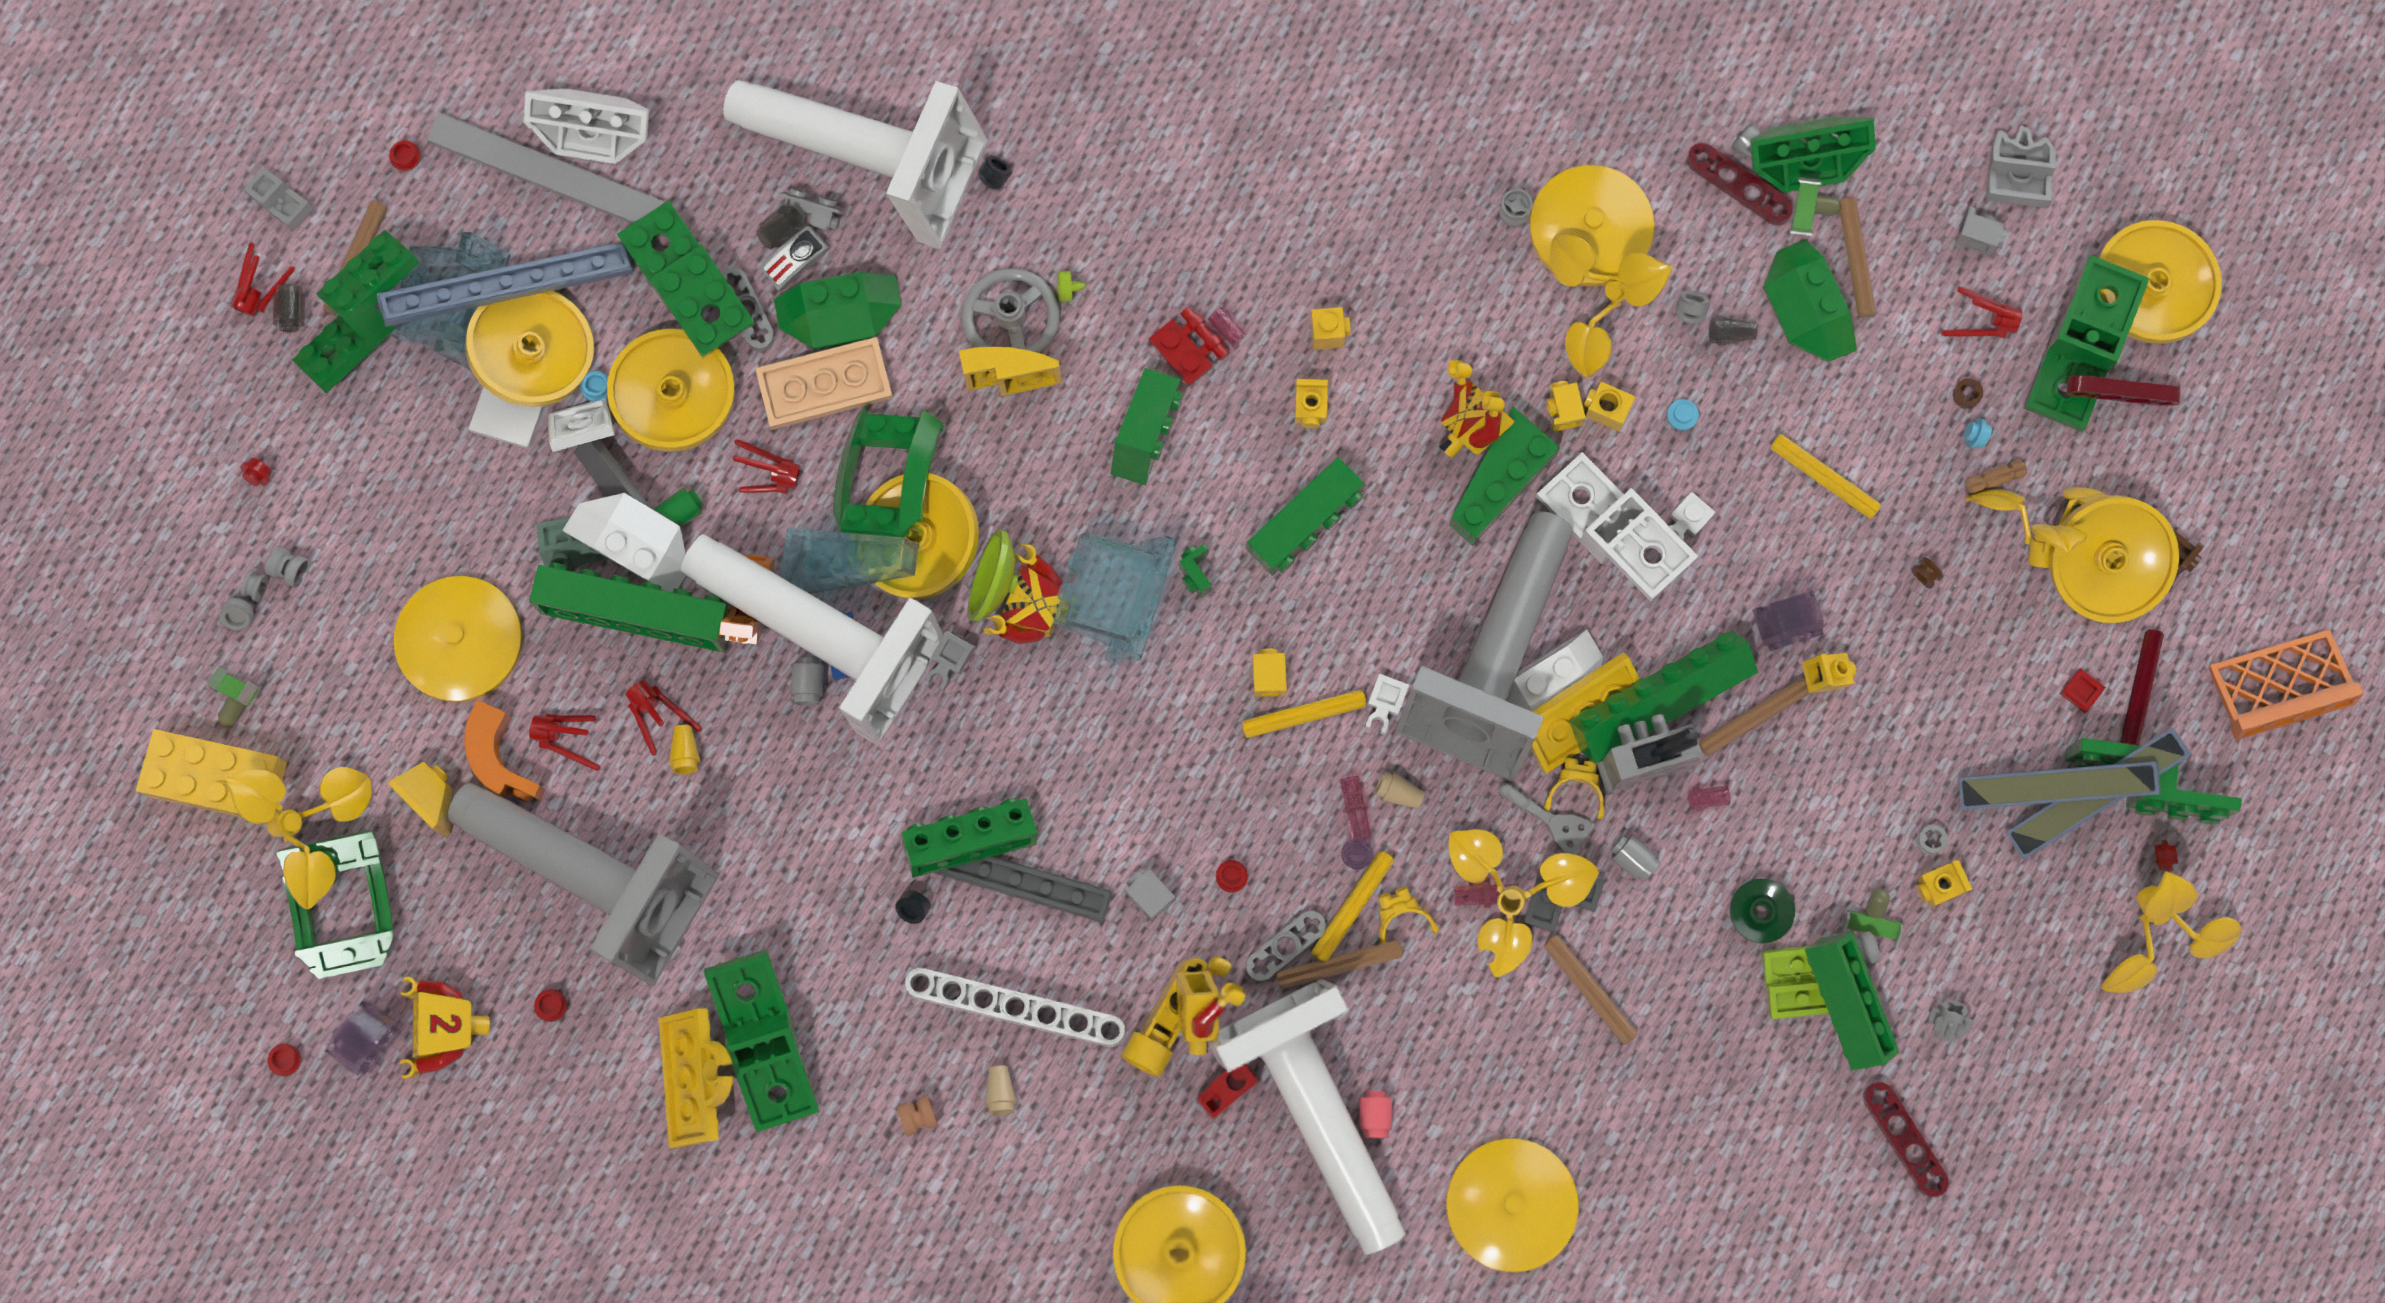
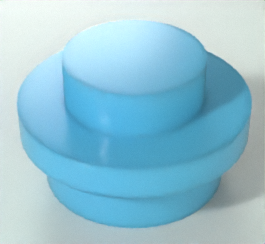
M593 371L585 376L581 383V392L587 400L592 402L608 398V375L601 371Z
M1686 399L1674 401L1667 411L1669 424L1680 431L1693 428L1699 418L1696 405Z
M1977 418L1966 426L1963 437L1966 439L1967 447L1971 449L1978 447L1981 449L1989 441L1992 427L1986 424L1985 419Z

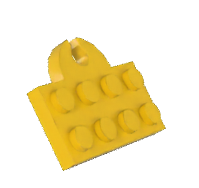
M708 1008L693 1009L658 1018L669 1149L718 1141L719 1123L716 1107L724 1103L728 1097L733 1083V1076H718L717 1068L718 1066L730 1065L732 1061L723 1045L719 1042L710 1041L711 1026L708 1018Z

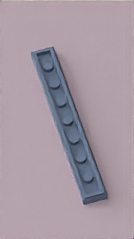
M620 242L378 293L377 301L386 327L632 274L633 268L627 250L623 243Z

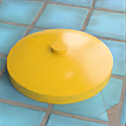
M1577 166L1554 176L1538 193L1530 214V238L1537 256L1551 272L1550 255L1554 236L1572 234L1588 242L1596 254V264L1589 270L1591 273L1618 277L1619 265L1623 258L1631 253H1648L1654 235V215L1645 193L1625 174L1605 166ZM1585 276L1580 285L1594 287L1604 286L1607 283L1588 279Z
M2148 220L2132 224L2114 235L2098 256L2100 259L2150 278L2128 334L2133 339L2153 344H2165L2182 340L2198 331L2210 319L2219 303L2222 278L2217 259L2201 237L2182 225L2163 220ZM2100 290V297L2104 302H2115V295L2111 290Z
M549 291L479 306L469 322L465 339V350L468 364L473 374L490 393L501 400L515 405L540 407L557 403L570 396L579 388L583 379L588 374L593 360L594 342L589 324L581 311L564 296L557 292Z
M661 329L634 339L619 353L609 372L607 397L616 423L628 437L638 444L653 450L677 452L697 447L720 431L732 411L735 386L731 367L719 348L702 358L682 329Z
M931 473L928 475L924 495L923 522H916L909 528L910 533L901 541L856 538L858 558L867 576L882 590L905 599H909V597L914 600L927 599L940 595L952 588L970 568L978 547V520L969 498L952 482ZM904 474L890 479L880 486L870 496L865 505L900 508Z
M2113 495L2100 497L2075 509L2061 524L2077 528L2087 534L2086 541L2076 546L2067 556L2052 545L2049 554V570L2055 590L2061 599L2080 615L2103 623L2130 621L2152 610L2169 592L2179 565L2178 542L2167 519L2149 504L2128 496Z
M469 576L446 577L433 581L421 588L403 607L394 630L395 656L405 677L424 694L446 702L472 701L496 690L508 679L516 667L523 643L521 621L511 601L492 584Z
M1500 1139L1478 1147L1458 1165L1447 1190V1219L1456 1241L1475 1261L1498 1271L1523 1272L1548 1263L1567 1245L1575 1230L1578 1218L1577 1190L1568 1169L1551 1151L1527 1140Z
M1168 1186L1152 1191L1140 1198L1122 1218L1113 1244V1262L1117 1278L1123 1290L1134 1303H1225L1240 1282L1246 1260L1244 1235L1232 1211L1225 1203L1211 1193L1190 1186Z

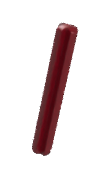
M2148 629L2145 632L2120 743L2140 744L2164 634L2161 631Z

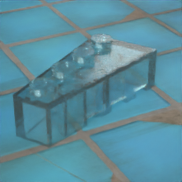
M787 528L780 577L805 592L813 594L915 576L919 544L903 537Z

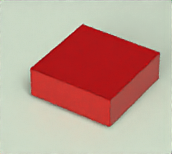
M2079 668L2059 694L2086 713L2106 687Z

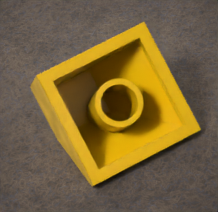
M422 762L393 778L388 783L433 830L446 838L451 834L448 809L452 801V787L446 782L450 777L437 764L431 767L427 763Z

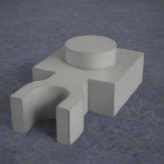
M946 630L931 656V659L937 661L938 665L928 673L925 681L930 683L936 674H940L943 681L939 689L944 691L950 682L949 674L951 670L961 674L976 646Z

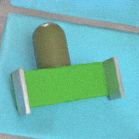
M1801 177L1798 178L1800 186L1793 227L1789 228V231L1794 234L1812 236L1811 228L1814 214L1836 215L1840 211L1841 204L1835 197L1817 195L1819 185H1821L1820 179Z
M218 665L208 680L207 685L228 696L218 714V719L222 725L232 726L237 722L245 707L250 706L259 690H257L258 686L250 681L244 683L228 675V670Z
M1876 889L1870 895L1865 910L1867 914L1847 910L1841 933H1845L1847 928L1860 932L1869 931L1873 935L1895 940L1894 949L1897 950L1903 934V923L1883 919L1890 896L1886 890Z

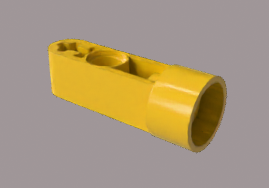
M1190 958L1184 959L1177 964L1139 1033L1135 1031L1132 1033L1120 1055L1122 1059L1145 1073L1160 1079L1173 1056L1170 1048L1180 1032L1178 1011L1174 1010L1170 1005V997L1173 993L1177 992V973H1189L1187 968L1196 967L1194 972H1206L1208 964L1204 960ZM1155 1024L1166 1029L1168 1033L1165 1035L1154 1029Z

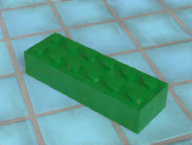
M550 562L548 567L538 565L529 602L541 615L726 653L729 641L725 640V635H720V625L730 609L727 604L723 603L724 600L719 597L705 595L704 599L692 597V592L677 588L673 590V593L662 591L661 586L649 582H642V586L630 584V580L614 575L611 576V579L600 578L599 573L587 569H580L579 573L567 571V566Z

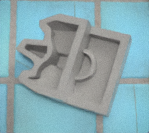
M2020 126L2017 137L2013 140L2009 139L2007 133L1998 131L1988 166L1987 201L2049 208L2052 202V175L2055 171L2056 149L2048 138H2042L2038 143L2032 142L2031 130Z

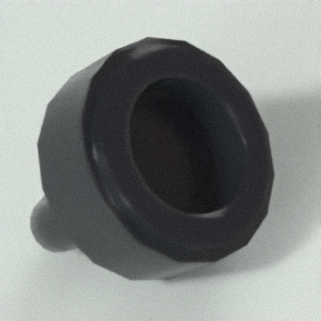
M993 155L986 156L978 170L981 182L992 190L1001 189L1012 174L1009 164L1000 157Z
M912 890L905 891L895 906L898 916L910 924L921 923L931 908L927 897Z

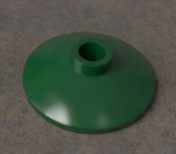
M1754 879L1743 884L1734 893L1730 903V918L1737 932L1747 940L1760 944L1772 943L1785 936L1792 927L1795 919V905L1790 893L1781 884L1769 879ZM1761 906L1765 908V918H1758L1755 915L1756 907Z

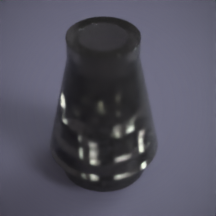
M1722 315L1712 318L1708 329L1710 342L1717 344L1719 347L1747 340H1755L1758 333L1755 321H1745Z

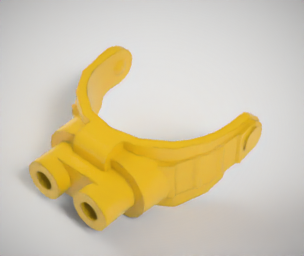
M1566 758L1565 768L1560 770L1559 780L1548 793L1544 809L1547 812L1550 811L1552 796L1558 786L1568 781H1579L1587 784L1596 793L1599 802L1597 819H1603L1605 812L1604 799L1598 785L1597 763L1584 761V765H1578L1579 760Z
M1407 886L1397 888L1394 895L1384 893L1378 896L1381 905L1378 909L1381 917L1378 926L1380 944L1386 943L1385 932L1392 919L1401 913L1410 911L1424 915L1430 923L1431 931H1433L1434 935L1438 934L1437 924L1432 920L1431 915L1418 905L1415 896L1410 895Z

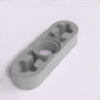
M728 268L722 272V275L728 284V279L732 276L736 280L742 279L738 282V286L743 295L738 296L742 304L749 302L756 306L755 313L751 317L755 323L757 322L762 333L768 332L764 336L766 341L760 343L758 340L752 341L756 337L752 327L744 331L743 335L751 349L758 352L767 351L773 346L775 341L771 325L745 273L738 268Z
M1307 911L1301 914L1248 958L1246 963L1248 976L1256 982H1265L1272 978L1321 938L1326 928L1323 916L1315 911ZM1308 918L1310 921L1318 920L1319 924L1316 927L1318 933L1314 934L1311 931L1306 933L1302 939L1307 941V943L1302 946L1299 938L1290 930L1295 927L1297 933H1299L1305 927V919ZM1282 938H1290L1295 943V951L1289 956L1281 955L1276 949L1277 942ZM1268 948H1271L1274 957L1282 962L1278 966H1276L1274 960L1270 962L1266 967L1268 973L1265 975L1261 972L1255 974L1252 971L1255 968L1253 962L1255 959L1262 962L1269 957V954L1265 952Z

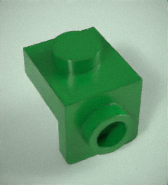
M1205 544L1199 548L1196 545L1190 547L1181 555L1182 560L1179 561V568L1185 575L1181 578L1182 582L1191 594L1197 592L1201 598L1211 592L1212 584L1196 564L1209 555V549Z

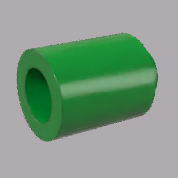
M683 487L653 510L679 525L681 529L702 514L699 507L703 505V502L693 489L687 492Z

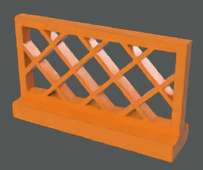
M2330 629L2218 662L2208 667L2233 725L2231 731L2235 741L2353 706L2364 694L2359 682L2354 684ZM2325 640L2329 651L2326 659L2309 652L2312 643ZM2307 645L2305 650L2299 648L2301 646ZM2290 650L2301 656L2296 668L2279 661L2282 652ZM2277 654L2276 657H2275V659L2272 658V657H2269V656H2271V655ZM2305 658L2323 666L2318 678L2300 671ZM2260 659L2271 665L2266 677L2248 670L2252 661ZM2247 663L2246 666H2245V668L2242 667V666H2239V665H2241V664ZM2275 667L2293 675L2288 687L2270 680ZM2230 668L2240 673L2241 677L2236 687L2223 681L2219 671ZM2328 668L2339 673L2343 684L2333 686L2322 681L2326 669ZM2245 676L2263 684L2258 696L2240 689ZM2297 677L2314 685L2310 694L2303 695L2292 690ZM2267 686L2284 694L2281 702L2272 704L2261 698ZM2236 695L2254 703L2251 711L2238 715L2233 704ZM2288 696L2293 698L2290 700H2286Z

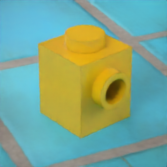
M1343 307L1311 309L1310 322L1313 350L1343 348L1345 336H1351L1350 318L1344 317Z

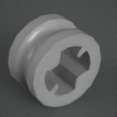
M250 570L242 582L241 596L245 598L251 596L253 601L259 602L267 588L268 576L265 574L258 576L256 571Z
M1928 825L1917 834V846L1924 854L1936 855L1947 846V833L1938 825ZM1930 831V835L1938 834L1939 838L1936 841L1939 845L1938 848H1934V845L1928 847L1925 844L1928 839L1925 835L1926 832Z

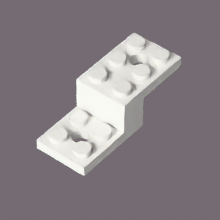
M1583 452L1536 494V498L1552 514L1558 515L1570 523L1573 527L1572 535L1600 564L1609 558L1650 602L1698 558V555L1632 488L1623 494ZM1578 489L1585 490L1589 494L1590 500L1586 504H1578L1573 500L1572 493ZM1649 548L1656 549L1661 555L1660 562L1656 564L1648 563L1644 559V551Z

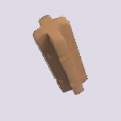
M2016 460L2010 462L2008 466L2005 464L1984 471L1980 476L1976 474L1968 477L1965 480V486L1968 493L1972 495L1984 490V488L1987 490L2008 483L2012 478L2013 480L2022 478L2027 474V468L2023 460Z

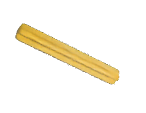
M1778 435L1771 444V450L1866 517L1872 519L1879 511L1881 504L1784 435Z
M1357 690L1244 720L1242 722V729L1245 737L1251 738L1364 708L1366 706V698L1362 690Z
M1384 851L1377 853L1313 948L1311 954L1317 960L1322 962L1329 960L1393 865L1394 858Z

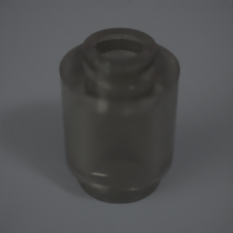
M782 205L760 223V228L756 230V234L761 243L768 249L780 248L803 229L802 215L796 208Z
M294 284L278 285L276 292L273 294V325L279 327V330L282 332H297L299 327L305 326V294L302 293L301 286Z

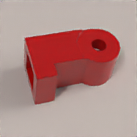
M1245 1063L1230 1072L1226 1070L1196 1100L1209 1116L1215 1119L1257 1085L1260 1080Z

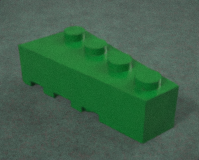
M1512 406L1508 415L1515 422L1499 436L1496 442L1492 443L1451 517L1449 526L1472 546L1557 457L1560 449L1555 442L1514 406Z

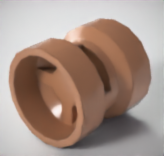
M928 1095L919 1097L916 1103L909 1104L905 1102L897 1105L898 1114L907 1137L916 1134L918 1129L922 1127L930 1129L938 1126L936 1115L933 1114V1106Z

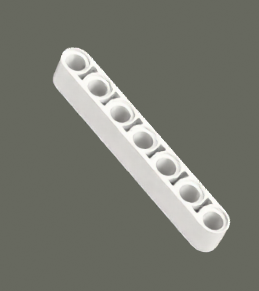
M924 968L912 970L908 973L905 980L907 991L914 998L921 1001L1105 1047L1118 1046L1125 1037L1123 1022L1113 1015ZM919 976L928 977L930 981L928 989L922 993L913 990V982ZM950 984H957L961 987L960 997L956 1000H947L944 997V990ZM981 992H989L993 996V1002L987 1008L976 1006L975 999ZM1012 1000H1021L1024 1003L1025 1008L1021 1015L1011 1016L1007 1013V1006ZM1050 1007L1056 1011V1018L1052 1023L1043 1024L1039 1021L1038 1014L1043 1008ZM1082 1015L1087 1018L1088 1026L1084 1031L1075 1032L1070 1028V1021L1074 1016ZM1108 1023L1116 1024L1120 1028L1118 1037L1113 1040L1105 1039L1101 1035L1103 1026Z

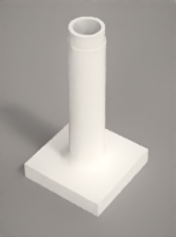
M737 80L730 86L723 106L725 120L740 125L744 129L891 177L892 181L886 195L915 239L937 249H941L988 141L959 88L935 81L913 132L742 80Z
M704 534L693 542L681 564V573L695 580L698 585L856 680L839 709L855 733L877 746L932 661L931 656L943 637V633L932 610L910 597L885 637L727 545L721 542L718 543Z
M1319 979L1220 1029L1218 1039L1208 1041V1044L1216 1060L1228 1072L1259 1056L1265 1061L1353 1236L1357 1238L1364 1254L1368 1255L1396 1243L1405 1236L1406 1232L1311 1037V1029L1348 1011L1337 986Z

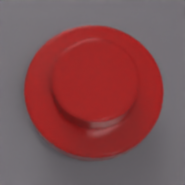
M407 140L396 142L389 152L391 164L400 171L414 169L421 159L419 148L416 144Z
M250 458L248 462H243L240 466L243 472L242 477L251 485L258 486L261 484L266 486L270 482L269 476L272 474V471L262 461Z
M2166 839L2162 840L2161 844L2154 845L2158 869H2167L2168 872H2172V865L2178 864V857L2175 845H2168Z
M1225 861L1216 871V882L1225 892H1238L1247 883V870L1238 861Z
M555 989L542 991L534 1002L535 1013L540 1019L547 1022H555L561 1019L567 1011L566 997Z
M282 1043L276 1045L268 1055V1066L278 1076H290L299 1069L301 1054L291 1044Z

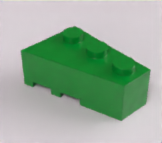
M1144 368L1115 441L1111 475L1147 485L1154 462L1159 460L1164 446V442H1162L1163 436H1168L1174 420L1173 417H1170L1172 410L1178 411L1183 398V393L1179 392L1181 379Z

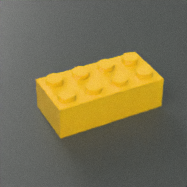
M153 729L136 792L154 799L242 818L234 806L225 780L239 772L255 769L270 771L283 780L287 762L275 755Z

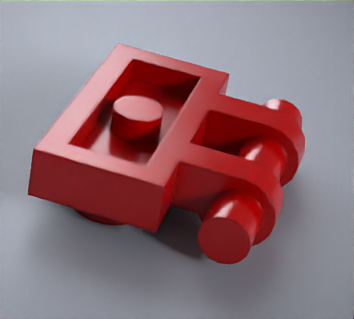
M1188 306L1180 313L1187 322L1182 328L1172 319L1149 337V342L1184 383L1190 387L1213 368V365L1206 357L1214 353L1221 361L1229 355V352L1222 345L1224 341L1218 334L1214 335L1205 325L1206 320L1201 314H1196ZM1194 332L1205 343L1199 349L1189 338Z

